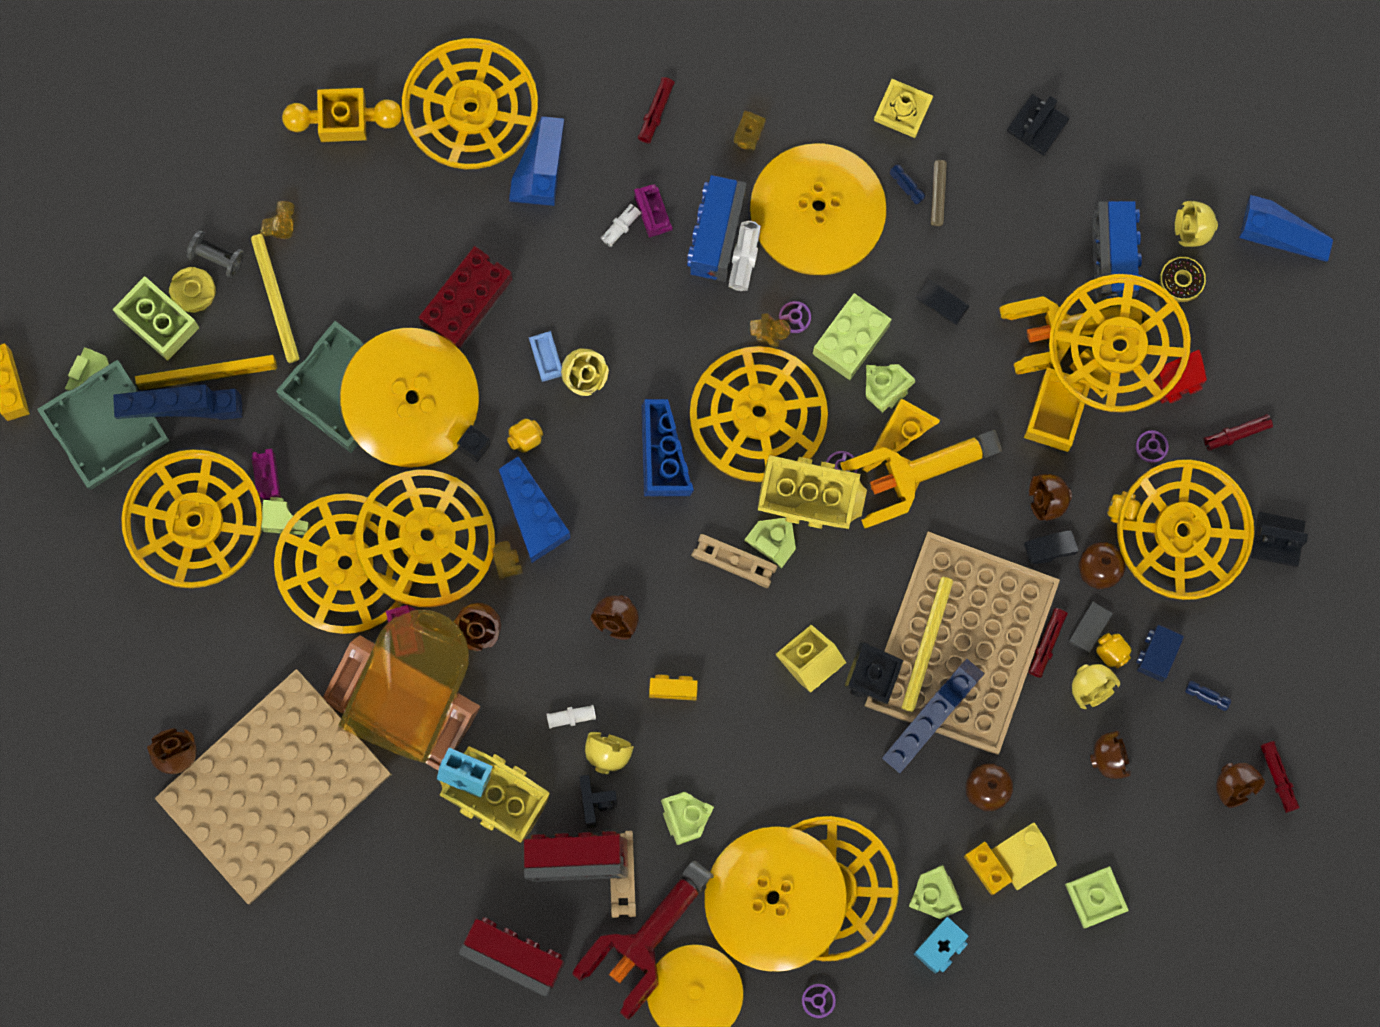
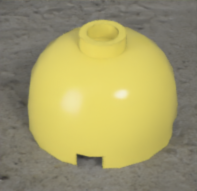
M1197 201L1184 202L1182 205L1185 206L1182 210L1178 209L1175 218V234H1180L1182 240L1178 242L1184 247L1202 246L1212 239L1217 230L1218 222L1213 210L1204 203Z
M580 348L574 350L566 356L562 363V380L571 391L578 395H592V392L603 388L608 379L609 369L604 357L591 349Z
M1086 664L1076 671L1077 675L1072 682V694L1080 708L1087 709L1085 705L1088 704L1095 707L1115 693L1112 688L1115 685L1119 687L1120 681L1111 669L1102 664L1090 666Z
M599 732L588 733L585 744L586 758L590 764L596 767L595 770L597 772L609 774V771H617L626 766L634 748L630 742L610 734L608 737H600L601 733Z

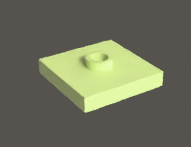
M1110 866L1065 884L1083 929L1129 911Z

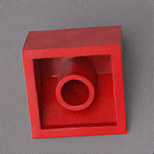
M1200 350L1190 353L1181 379L1167 395L1160 399L1161 404L1167 401L1170 404L1180 400L1182 398L1181 395L1187 392L1192 395L1203 389L1202 386L1207 381ZM1181 358L1165 364L1162 371L1153 380L1161 390L1175 376Z

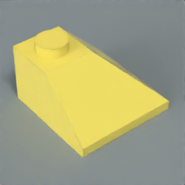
M1035 822L991 849L1012 879V884L1016 890L1057 866L1050 847Z

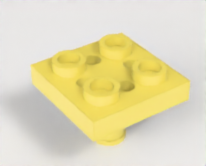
M891 79L874 117V121L915 138L933 96Z

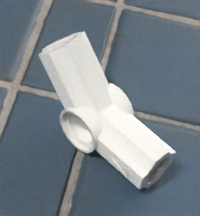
M754 221L741 222L738 242L735 244L732 258L733 267L729 278V287L734 290L748 291L752 267H755L760 225Z

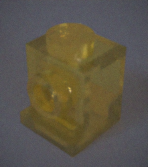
M744 111L734 135V142L743 149L751 148L755 150L764 130L766 119ZM746 128H747V129H750V130H752V132H751V133H748V132L745 131V129H746Z
M509 541L497 543L495 548H491L500 579L522 573L521 566L515 565V563H519L516 549L511 550Z

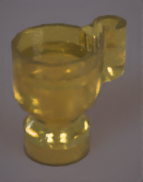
M286 201L277 202L275 210L277 215L273 218L262 220L260 234L263 236L272 235L283 239L291 238L294 228V221L291 216L294 214L295 205Z

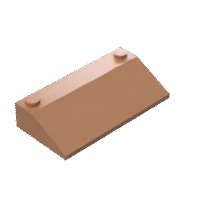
M361 635L350 642L323 696L332 708L439 770V766L448 748L457 749L481 707Z

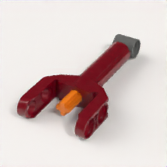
M695 860L691 862L682 875L683 880L680 879L636 934L600 936L577 964L572 975L579 981L589 977L614 947L617 952L624 956L609 974L616 982L620 984L634 966L645 973V976L624 1000L620 1014L627 1020L632 1018L659 985L655 947L698 896L697 890L703 892L706 889L707 882L714 875Z

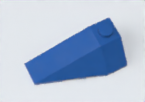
M541 117L512 177L509 202L555 206L564 127L563 118Z
M1253 195L1249 196L1239 238L1322 261H1328L1333 243L1332 238L1274 201Z

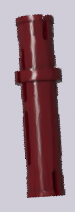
M661 78L648 114L644 115V124L638 135V139L644 143H651L656 127L660 126V117L675 84L670 78Z
M1265 414L1262 417L1230 429L1228 427L1223 428L1219 433L1204 437V445L1209 446L1206 447L1208 451L1224 445H1233L1234 441L1273 428L1272 419L1268 420L1270 416Z
M1054 608L1039 647H1036V655L1028 671L1029 674L1042 678L1048 660H1051L1053 657L1052 651L1065 618L1068 615L1067 612Z
M1275 741L1261 745L1260 748L1265 756L1276 786L1275 792L1281 798L1285 813L1299 809L1300 806L1292 789L1294 788L1293 783H1290Z

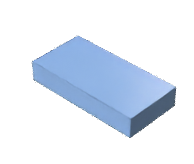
M551 331L529 337L541 381L544 382L561 377L562 366Z

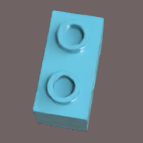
M448 748L439 766L437 780L481 798L490 780L493 766Z
M946 917L916 950L914 955L934 973H937L939 970L944 972L952 963L949 958L955 952L960 954L968 945L965 940L969 936ZM938 941L940 943L944 941L948 943L946 946L948 952L944 950L940 953L938 951L940 947Z

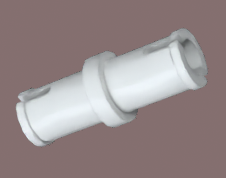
M629 204L619 218H615L612 221V226L600 237L605 244L608 243L609 247H612L623 233L628 232V227L641 212L632 204Z
M593 705L576 709L568 707L565 711L547 713V720L550 729L568 724L575 726V723L596 720Z

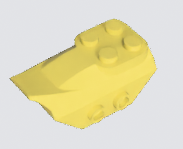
M769 455L762 480L758 510L786 517L785 521L799 524V521L803 520L809 522L808 526L822 529L823 525L849 529L850 523L862 516L867 489L859 480L860 474L835 469V464L821 462V466L812 464V459L799 457L798 461Z
M468 746L463 754L493 766L490 780L481 798L441 781L442 791L439 796L460 807V813L472 819L475 816L481 819L480 824L491 831L496 828L521 843L531 832L543 812L550 793L525 777L527 773L516 766L511 769L504 765L506 760L494 754L491 757Z

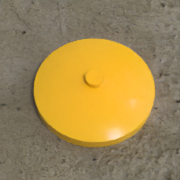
M686 945L670 951L656 964L659 985L647 998L651 1015L659 1027H731L741 1010L743 985L736 967L729 958L708 946Z

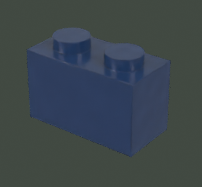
M1157 625L1154 630L1150 629L1144 641L1148 643L1145 651H1140L1135 663L1139 664L1136 671L1163 682L1169 674L1184 636L1160 625Z

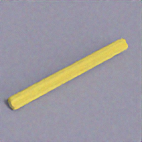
M257 234L251 237V241L288 363H293L299 360L298 351L262 234Z
M947 577L940 579L902 704V709L913 712L915 710L953 584V580Z

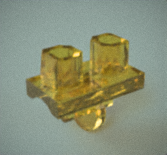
M768 313L762 314L761 320L750 321V334L756 336L758 342L767 341L772 347H779L778 340H783L790 334L791 329L788 322L782 319L775 321Z

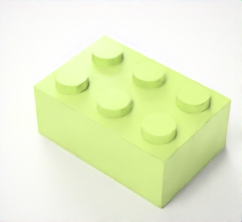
M145 276L113 308L119 319L167 361L199 329L198 324L190 315Z
M854 293L814 346L813 355L851 380L890 327L892 319Z

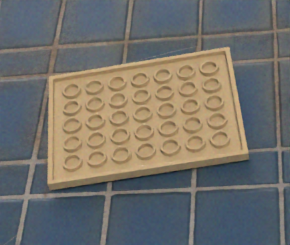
M927 532L885 648V652L904 660L888 704H882L868 697L865 707L912 723L958 667L968 659L985 674L937 729L936 733L999 755L1060 579ZM947 577L953 580V584L915 710L913 712L902 709V704L940 579Z
M296 669L201 755L190 768L185 770L156 796L155 799L247 904H251L392 774L299 670Z

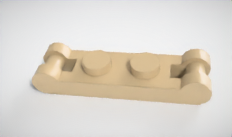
M700 534L698 539L699 545L697 549L693 550L692 557L748 579L762 587L769 588L771 575L776 572L777 565L709 536ZM708 546L714 548L711 555L705 553ZM757 567L764 569L761 576L755 574Z
M625 831V833L619 834L627 839L628 878L610 879L612 918H619V915L636 917L633 832ZM628 898V905H619L618 899Z

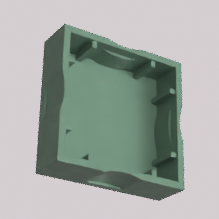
M334 321L314 345L309 356L293 370L276 392L281 400L352 453L358 446V443L353 439L344 422L340 406V389L343 375L350 360L364 344L351 332Z
M118 360L90 376L80 386L62 393L37 409L54 437L62 445L70 462L89 490H92L170 441L155 417L116 419L114 417L113 394L138 392Z

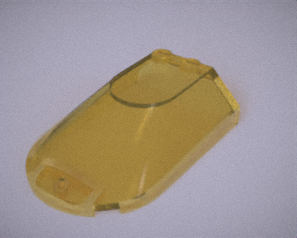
M413 610L392 619L380 632L338 727L400 756L428 764L468 669V646L459 627L448 617L430 610Z

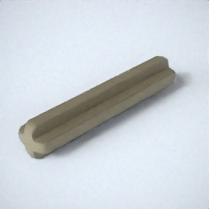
M936 160L934 163L931 225L942 226L944 223L947 162L944 160Z

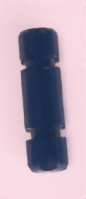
M897 164L892 167L889 173L894 180L897 179V183L908 196L911 195V200L915 204L922 202L925 194L921 189H917L918 186L907 173L904 174V170L900 165Z
M1194 681L1188 683L1185 690L1187 694L1191 696L1196 695L1198 699L1213 706L1217 705V708L1223 711L1228 710L1231 704L1230 698L1221 697L1219 693L1204 686L1200 687V684Z

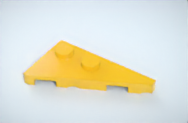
M900 399L873 450L885 447L897 453L914 439H917L924 432L937 425L940 420L911 403ZM886 458L864 466L862 470L869 472L880 465Z

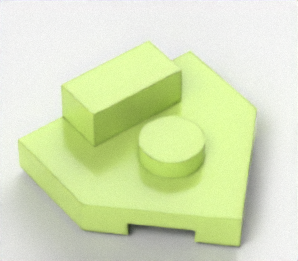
M84 347L68 374L70 379L65 389L69 391L80 386L90 376L110 365L107 357Z
M899 364L889 366L866 365V398L882 413L888 407L892 409L900 399H903L908 394L907 390L915 383V378Z
M786 518L758 521L744 541L782 568L796 550L792 523L785 521Z
M686 792L661 800L665 811L663 816L670 835L674 836L677 845L701 837L707 820L713 811V806L699 801Z
M943 865L920 875L909 907L938 919L963 910L958 899L959 896Z

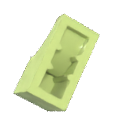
M278 497L263 500L262 531L282 533L286 524L293 517L289 512L288 503ZM298 520L291 529L290 534L304 535L311 526L308 522Z

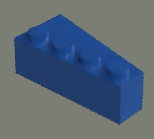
M645 399L641 406L644 496H690L694 489L692 482H690L687 464L682 454L681 443L676 433L668 399Z
M519 457L499 468L502 482L531 563L570 539V532Z

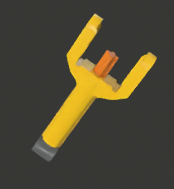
M1042 296L1001 306L999 310L1001 318L1009 320L1046 313V326L1027 329V338L1031 343L1050 339L1053 320L1060 307ZM1149 296L1139 300L1150 306L1155 312L1161 309L1158 296ZM1121 305L1104 308L1100 312L1106 320L1120 317ZM1131 306L1129 319L1141 324L1142 320L1144 323L1150 318L1142 310ZM1066 313L1060 324L1059 331L1073 334V330L1083 313L1071 316ZM1092 316L1084 324L1080 332L1081 336L1094 334L1099 327ZM1057 341L1059 363L1066 355L1071 343ZM1050 352L1026 356L1013 364L1016 374L1047 369V367L1054 368Z
M994 429L976 436V439L974 437L912 461L892 450L881 447L841 462L840 465L843 471H853L885 458L887 460L885 464L889 475L870 481V487L874 495L895 488L898 498L901 497L902 502L868 514L866 518L861 520L865 529L908 513L920 482L982 459V456L984 458L1002 452L1003 449Z

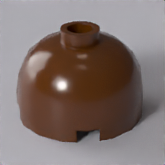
M1041 474L1034 476L1030 482L1029 496L1033 495L1034 503H1030L1031 509L1038 520H1053L1066 513L1072 499V492L1061 477L1053 474Z
M1097 542L1088 546L1081 554L1078 563L1083 581L1096 589L1115 586L1124 576L1126 563L1120 549L1108 542Z
M623 595L607 596L595 606L590 619L593 625L603 632L605 628L613 632L609 636L627 640L636 631L639 613L628 597Z
M472 603L463 607L456 616L453 625V632L456 633L458 642L467 649L482 651L483 648L487 647L491 648L498 640L501 631L500 616L494 608L484 603Z
M176 728L168 729L158 733L151 739L152 744L148 745L147 749L154 767L166 774H178L190 768L195 761L197 747L193 734L188 730L183 729L184 732H177Z
M1118 730L1102 735L1097 739L1094 745V754L1090 755L1093 768H1098L1103 776L1110 779H1122L1131 776V770L1126 771L1125 765L1130 763L1123 738H1117L1120 735Z
M1229 763L1221 769L1222 773L1218 776L1216 782V791L1223 804L1228 808H1233L1249 801L1246 796L1252 792L1257 795L1264 787L1265 780L1259 771L1250 764Z
M983 764L976 767L969 774L965 784L966 795L969 801L983 811H996L1003 808L1009 802L1013 793V781L1009 773L1003 767L996 764Z

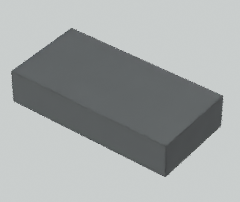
M1092 602L1071 636L1069 643L1089 654L1113 613Z

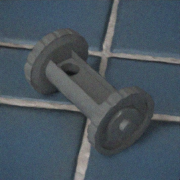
M199 230L191 239L186 255L191 260L199 255L227 268L226 276L233 278L242 264L245 253L241 249L231 253L206 241L205 232Z

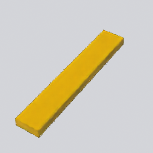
M269 355L135 376V381L140 390L276 370L277 363L275 357Z

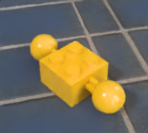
M363 88L317 90L318 110H309L301 103H293L288 105L282 114L283 124L293 132H301L307 129L310 124H318V134L321 142L367 140L366 122L375 121L380 127L390 129L397 126L402 119L401 107L393 100H382L376 104L375 108H366V97Z

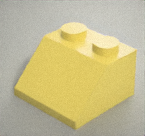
M812 625L776 653V656L810 693L846 663L835 644Z

